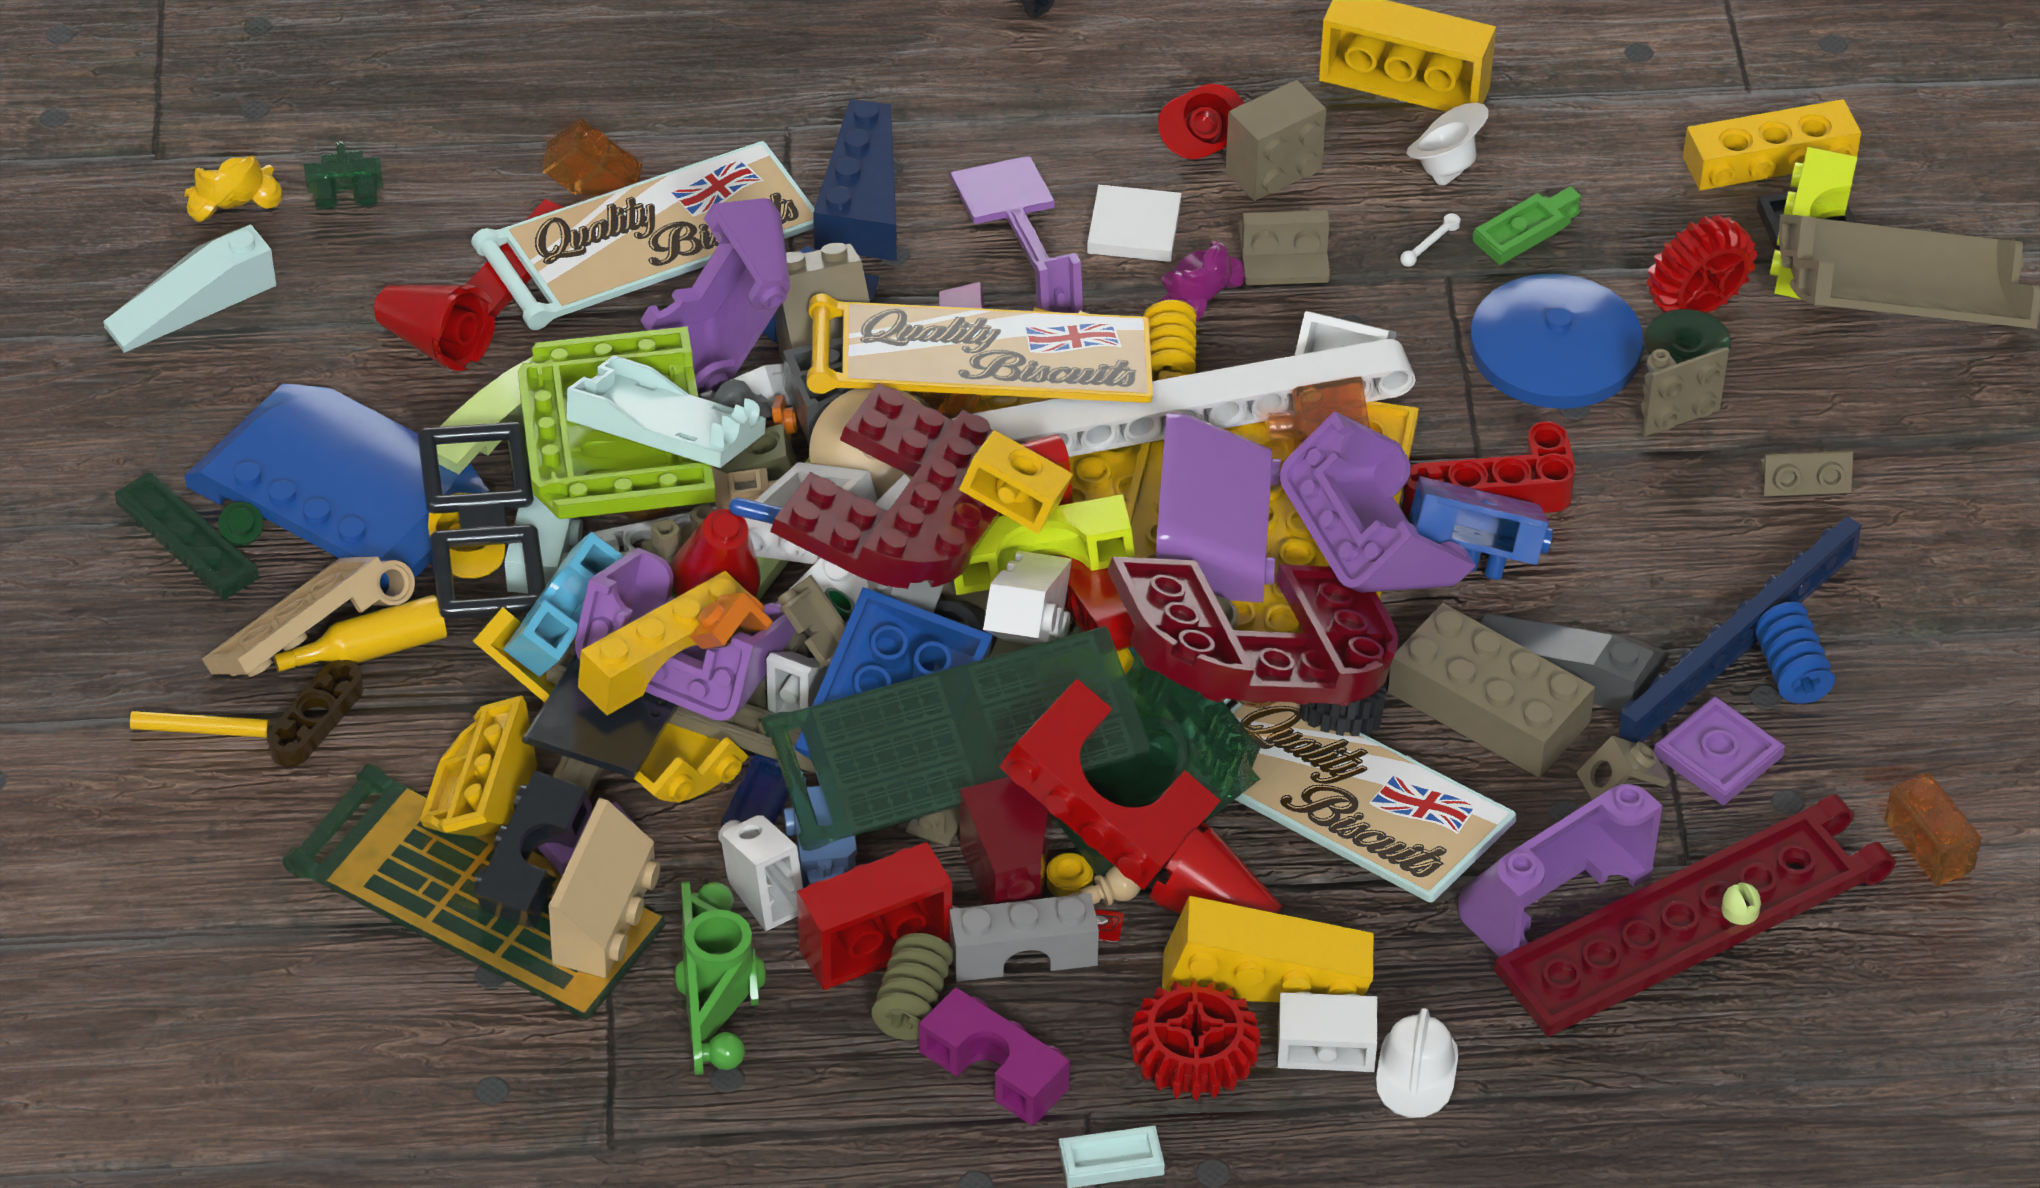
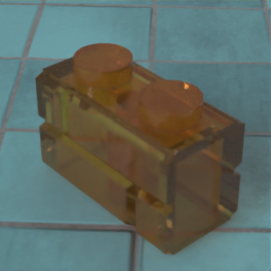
M1923 773L1890 789L1889 806L1886 808L1884 821L1935 885L1940 886L1969 874L1975 869L1978 858L1976 853L1979 852L1982 837L1971 824L1966 822V817L1930 773Z

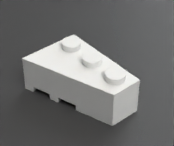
M1018 551L1015 561L1010 560L1008 562L1007 571L1002 570L990 584L983 630L1004 641L1043 647L1059 644V639H1066L1069 630L1070 612H1065L1064 606L1072 558Z

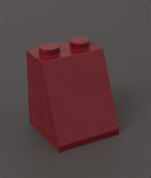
M1010 777L960 789V850L983 905L1043 899L1052 834V814L1028 791L1013 782Z

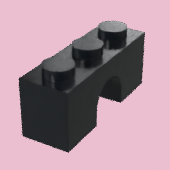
M537 771L533 772L528 785L523 784L519 788L514 800L513 807L515 811L508 826L502 825L494 841V855L488 866L484 865L481 867L474 883L475 895L483 912L532 930L535 929L554 889L547 871L529 864V856L537 847L545 843H559L574 848L592 810V805L585 788Z

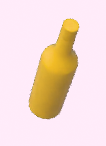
M430 595L401 605L336 622L329 626L322 637L315 642L277 653L273 656L278 672L318 661L349 660L357 664L447 637L444 618L439 614L437 598L435 595Z

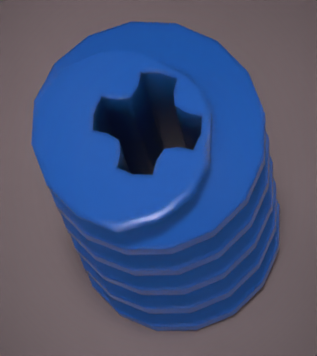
M1784 602L1766 611L1757 621L1755 634L1757 641L1761 645V651L1766 657L1767 665L1772 672L1773 680L1777 683L1779 694L1784 700L1796 704H1806L1821 699L1833 688L1835 674L1830 672V662L1825 657V650L1819 643V636L1814 631L1813 622L1808 618L1807 608L1802 603Z

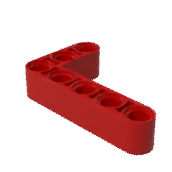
M1059 434L1049 435L1021 444L1070 472L1067 448ZM1071 481L1059 506L1073 503ZM1052 555V556L1070 558V557H1066V556ZM1072 558L1065 607L1070 612V615L1085 636L1093 635L1100 656L1133 647L1130 639L1135 626L1107 572L1108 568L1091 571L1083 563Z

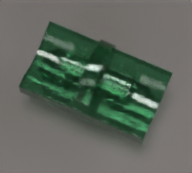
M336 140L337 153L321 154V162L304 164L308 194L312 193L316 209H331L338 206L337 191L353 189L355 204L360 206L377 203L379 187H383L380 157L363 158L362 150L346 152L345 140Z

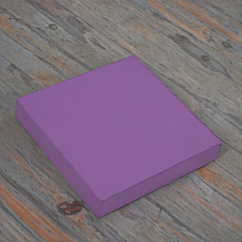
M1716 696L1712 697L1657 742L1654 747V753L1658 759L1723 806L1781 759L1785 750V745Z

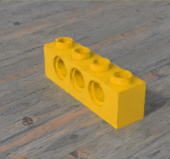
M1841 99L1689 126L1686 130L1683 159L1699 191L1793 174L1795 162L1804 164L1807 147L1857 157L1861 131L1845 100Z

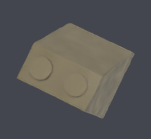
M830 243L817 251L786 253L790 289L786 300L774 314L778 350L782 360L784 350L812 344L813 319L809 316L808 308L809 301L814 295L827 294L835 300L842 302L870 303L862 261L851 244ZM843 316L830 320V340L843 337Z

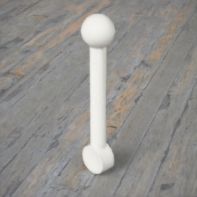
M1452 213L1445 215L1443 224L1412 251L1408 250L1401 254V263L1406 267L1415 265L1417 257L1448 230L1455 231L1460 227V217Z

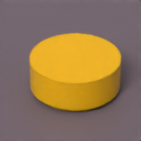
M1063 853L1057 855L1047 866V887L1057 897L1067 896L1073 892L1078 893L1079 890L1093 885V866L1086 857L1080 854Z

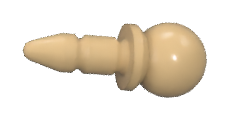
M1113 866L1105 876L1099 874L1094 877L1096 886H1088L1079 890L1078 893L1073 892L1067 896L1091 893L1093 905L1099 903L1102 899L1105 906L1108 907L1113 904L1114 900L1129 901L1133 899L1141 888L1132 880L1123 876L1119 869Z

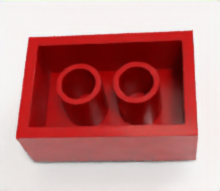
M928 842L911 848L900 849L893 855L869 864L858 865L848 872L824 881L813 882L806 888L797 891L799 950L823 991L886 967L897 939L906 934L925 933L939 937L947 943L950 942L949 909H952V881Z

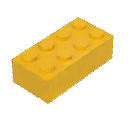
M1332 0L1323 19L1319 81L1445 112L1463 104L1475 102L1483 104L1490 89L1496 26L1389 0Z

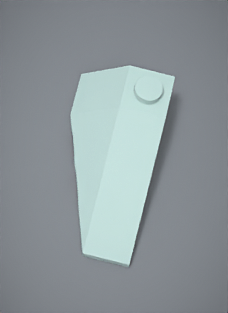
M251 224L201 244L104 320V328L125 353L275 287L276 279L271 248Z

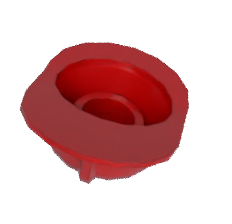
M1210 83L1197 87L1171 100L1162 108L1158 116L1160 137L1171 152L1182 158L1195 160L1207 157L1227 147L1228 113L1230 110L1243 105L1244 101L1234 90L1224 85Z

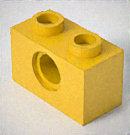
M993 430L973 457L959 490L1039 534L1059 506L1073 473L1000 432Z

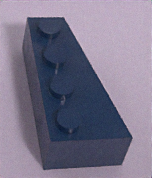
M850 98L813 212L814 249L821 250L823 246L830 243L851 244L859 256L897 261L891 104Z

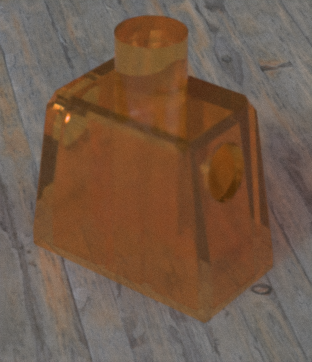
M1351 377L1296 387L1292 391L1291 412L1267 414L1268 439H1294L1296 450L1334 411L1370 428L1362 377Z

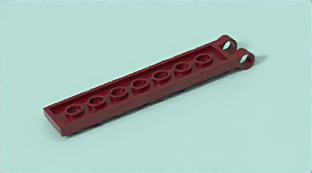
M1829 795L1812 807L1495 959L1494 971L1545 1035L1550 1037L1863 882L1867 885L1881 882L1893 871L1896 861L1880 842L1869 843L1858 852L1848 856L1833 837L1843 832L1850 825L1854 813L1838 795ZM1791 863L1800 864L1804 869L1794 870L1789 868L1787 865ZM1738 883L1752 885L1758 890L1761 899L1758 918L1747 925H1738L1728 921L1723 916L1721 910L1725 892L1730 886L1737 885ZM1745 900L1746 906H1747V907L1751 906V905L1748 903V901Z

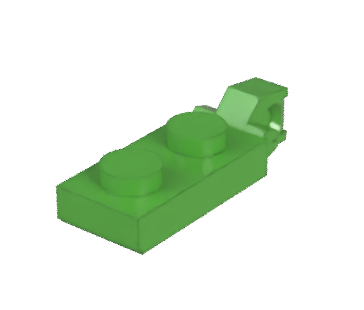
M1571 186L1551 198L1548 196L1543 197L1537 193L1475 228L1473 231V242L1495 262L1502 265L1571 223V219L1580 214L1581 195Z

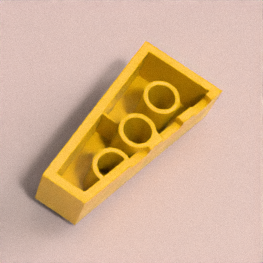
M1189 896L1163 952L1162 989L1170 992L1175 980L1182 987H1189L1195 978L1200 987H1207L1214 980L1217 991L1222 992L1232 987L1233 994L1235 995L1234 1000L1246 998V1001L1280 1003V992H1310L1312 994L1330 995L1358 994L1365 996L1373 980L1374 933Z

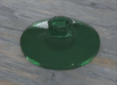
M1680 309L1663 313L1648 325L1645 333V347L1649 355L1656 349L1667 350L1673 360L1679 364L1725 347L1729 348L1730 354L1731 337L1727 328L1715 317L1696 310Z

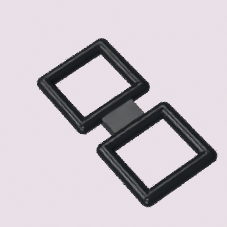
M504 422L421 429L418 433V444L426 508L432 514L458 512L460 528L435 531L430 537L440 616L444 619L495 616L502 607L512 615L527 614L546 587L538 529L531 524L506 526L504 509L526 508L531 506L534 501L523 425L519 422ZM508 440L514 482L513 491L443 495L437 445ZM522 543L529 595L456 600L449 548Z

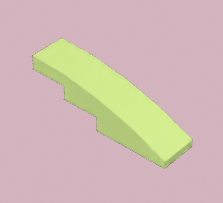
M532 357L522 363H529ZM522 363L509 369L478 391L440 427L519 422L524 427L517 372ZM502 440L437 445L439 465L459 475L479 452L488 456Z

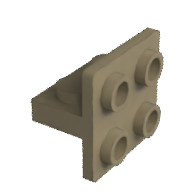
M1328 210L1243 213V220L1239 221V236L1245 271V284L1327 283L1330 281L1327 254L1329 236Z

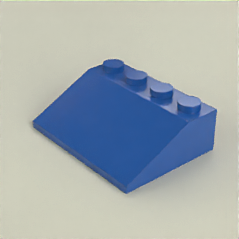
M862 587L797 740L795 750L831 771L826 753L949 719H953L958 734L975 692L968 669L987 663L993 635ZM984 669L976 671L975 675L982 674ZM938 677L951 714L950 716L824 750L812 711ZM930 683L919 686L917 691L935 687V685ZM908 689L905 691L899 692L898 696L916 692V690ZM931 689L928 691L920 692L918 694L921 695L924 693L935 691L937 689ZM938 692L920 697L924 701L923 708L941 703V700L937 699ZM894 694L880 697L878 702L895 698L896 696ZM917 694L899 698V700L917 696ZM918 697L900 702L904 706V713L922 709L921 705L917 704L919 701ZM873 699L864 701L859 704V707L873 704L877 701ZM897 699L891 700V701H888V702L880 703L879 705L888 704V703L895 702V701H898V700H897ZM899 703L881 707V711L885 712L883 715L884 719L902 714L901 710L898 709ZM878 704L860 709V711L877 707ZM850 705L840 708L839 713L857 708V706ZM942 705L936 706V707H933V708L925 709L924 711L926 712V711L933 710V709H937V708H940V707H943V706H942ZM879 708L861 713L865 717L864 724L882 720V716L878 715ZM944 709L926 713V715L929 717L941 714ZM835 710L820 714L819 718L833 715L837 712ZM855 710V711L847 712V713H844V714H840V716L848 715V714L855 713V712H859V711H858V710ZM923 710L905 715V717L922 713ZM860 714L841 718L842 722L845 723L844 729L863 725L862 721L859 720ZM924 714L906 720L909 722L923 719ZM836 715V716H833V717H829V718H826V719H822V720H820V721H821V722H822V721H826V720H829V719L837 718V717H839V716ZM900 716L893 719L885 720V723L904 717ZM840 719L822 723V727L826 728L824 731L825 735L843 730L839 726ZM905 720L886 725L891 728L903 724ZM882 721V722L874 723V724H871V725H867V726H865V727L867 728V727L875 726V725H878V724H882V723H884V722ZM885 725L871 728L867 731L870 733L884 729ZM947 725L933 728L932 733L950 727ZM864 727L856 728L845 732H853L856 730L864 729ZM865 730L849 734L847 737L854 738L864 735ZM927 730L913 734L912 738L926 735L930 732ZM951 730L933 734V736L951 732ZM844 732L827 736L826 739L842 735ZM948 734L934 738L935 742L938 743L937 749L953 746L954 741L951 740L953 735ZM906 735L903 737L895 738L892 743H897L911 738ZM931 735L913 740V742L930 738ZM845 736L831 739L827 742L830 744L840 742L845 739ZM933 740L915 743V747L918 748L917 754L935 751L936 748L932 746ZM888 741L874 744L873 749L886 746L891 743ZM912 741L900 743V744L893 745V746H894V747L901 746V745H904V744L911 743ZM913 744L895 749V752L899 754L898 760L916 756V753L912 751ZM866 746L855 749L853 754L868 751L871 748ZM892 746L875 750L874 753L892 748ZM951 748L946 749V750H942V751H938V752H939V753H942V752L950 751ZM890 750L875 754V757L879 759L878 766L897 761L892 756L894 751ZM872 751L854 756V758L872 754ZM845 752L837 754L834 756L833 760L851 755V753ZM937 752L920 756L919 759L935 755ZM949 753L940 755V757L947 758ZM874 756L855 760L859 764L858 770L862 771L877 767L876 763L872 762ZM938 756L924 759L920 762L926 764L937 761ZM850 757V758L842 759V760H839V761H835L834 763L843 762V761L850 760V759H853V758ZM917 758L899 762V764L917 760ZM854 761L836 765V769L840 770L838 775L841 777L857 772L856 768L853 767ZM917 761L900 767L903 769H908L917 766L919 762ZM898 763L891 764V765H888V766H884V767H881V768H879V769L881 770V769H884V768L892 767V766L898 765ZM945 763L858 787L861 789L944 767ZM899 767L881 771V773L886 775L897 772ZM878 768L860 773V775L877 771ZM879 772L861 778L863 780L878 777ZM942 772L928 775L926 780L939 777ZM855 774L852 776L844 777V779L852 778L859 775ZM920 777L909 780L906 785L925 781V779ZM856 778V779H852V780H848V781L853 784V783H857L860 778ZM939 779L932 780V781H929V782H927V783H928V784H929V783H933V782L938 781ZM925 782V783L918 784V785H914V786H911V787H907V788H908V789H911V788H915V787H918V786H922V785H925L926 782ZM903 783L888 786L887 791L900 788L905 785ZM937 783L929 785V789L934 792ZM927 786L909 791V794L913 796L912 802L931 798L930 794L926 793L928 790ZM880 788L868 793L874 795L885 792V790ZM906 788L889 792L888 795L906 790ZM907 792L889 797L893 801V805L896 806L911 803L907 799ZM885 793V794H882V795L875 796V797L878 798V797L886 796V793ZM887 797L880 799L882 801L888 802ZM927 800V801H924V802H920V803H917V804H913V805H914V806H917V805H920V804L928 803V802H930V800ZM909 805V806H906V807H902V808H904V809L910 808V807H912V805ZM917 807L915 810L919 812L921 807Z

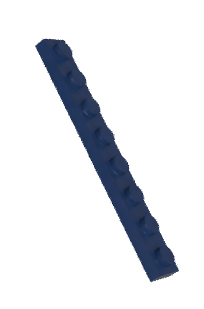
M1847 516L1834 528L1828 527L1825 529L1815 545L1807 552L1800 551L1793 558L1790 566L1779 576H1771L1764 584L1760 593L1752 600H1744L1737 607L1734 615L1723 625H1715L1708 633L1705 641L1697 648L1686 650L1674 668L1666 675L1664 673L1659 674L1643 695L1637 700L1635 698L1630 699L1624 705L1618 717L1620 721L1618 738L1633 743H1643L1758 642L1755 627L1757 621L1766 611L1784 602L1802 603L1848 563L1857 553L1862 525Z

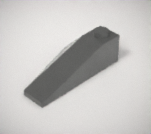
M1487 613L1480 622L1595 686L1593 703L1619 714L1630 699L1635 698L1637 700L1648 690L1669 656V652L1624 634Z

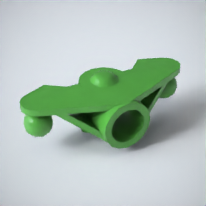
M682 881L683 959L676 965L675 983L678 991L686 997L695 1075H704V1062H711L712 1065L721 1070H731L739 1066L744 1059L746 1051L744 1043L734 1033L723 1032L715 1036L714 1034L745 1000L749 993L751 1006H759L758 990L766 981L765 963L755 953L749 923L741 915L731 911L734 898L727 886L722 883L711 882L705 884L698 892L691 893L690 881ZM699 1002L704 1004L700 1011Z

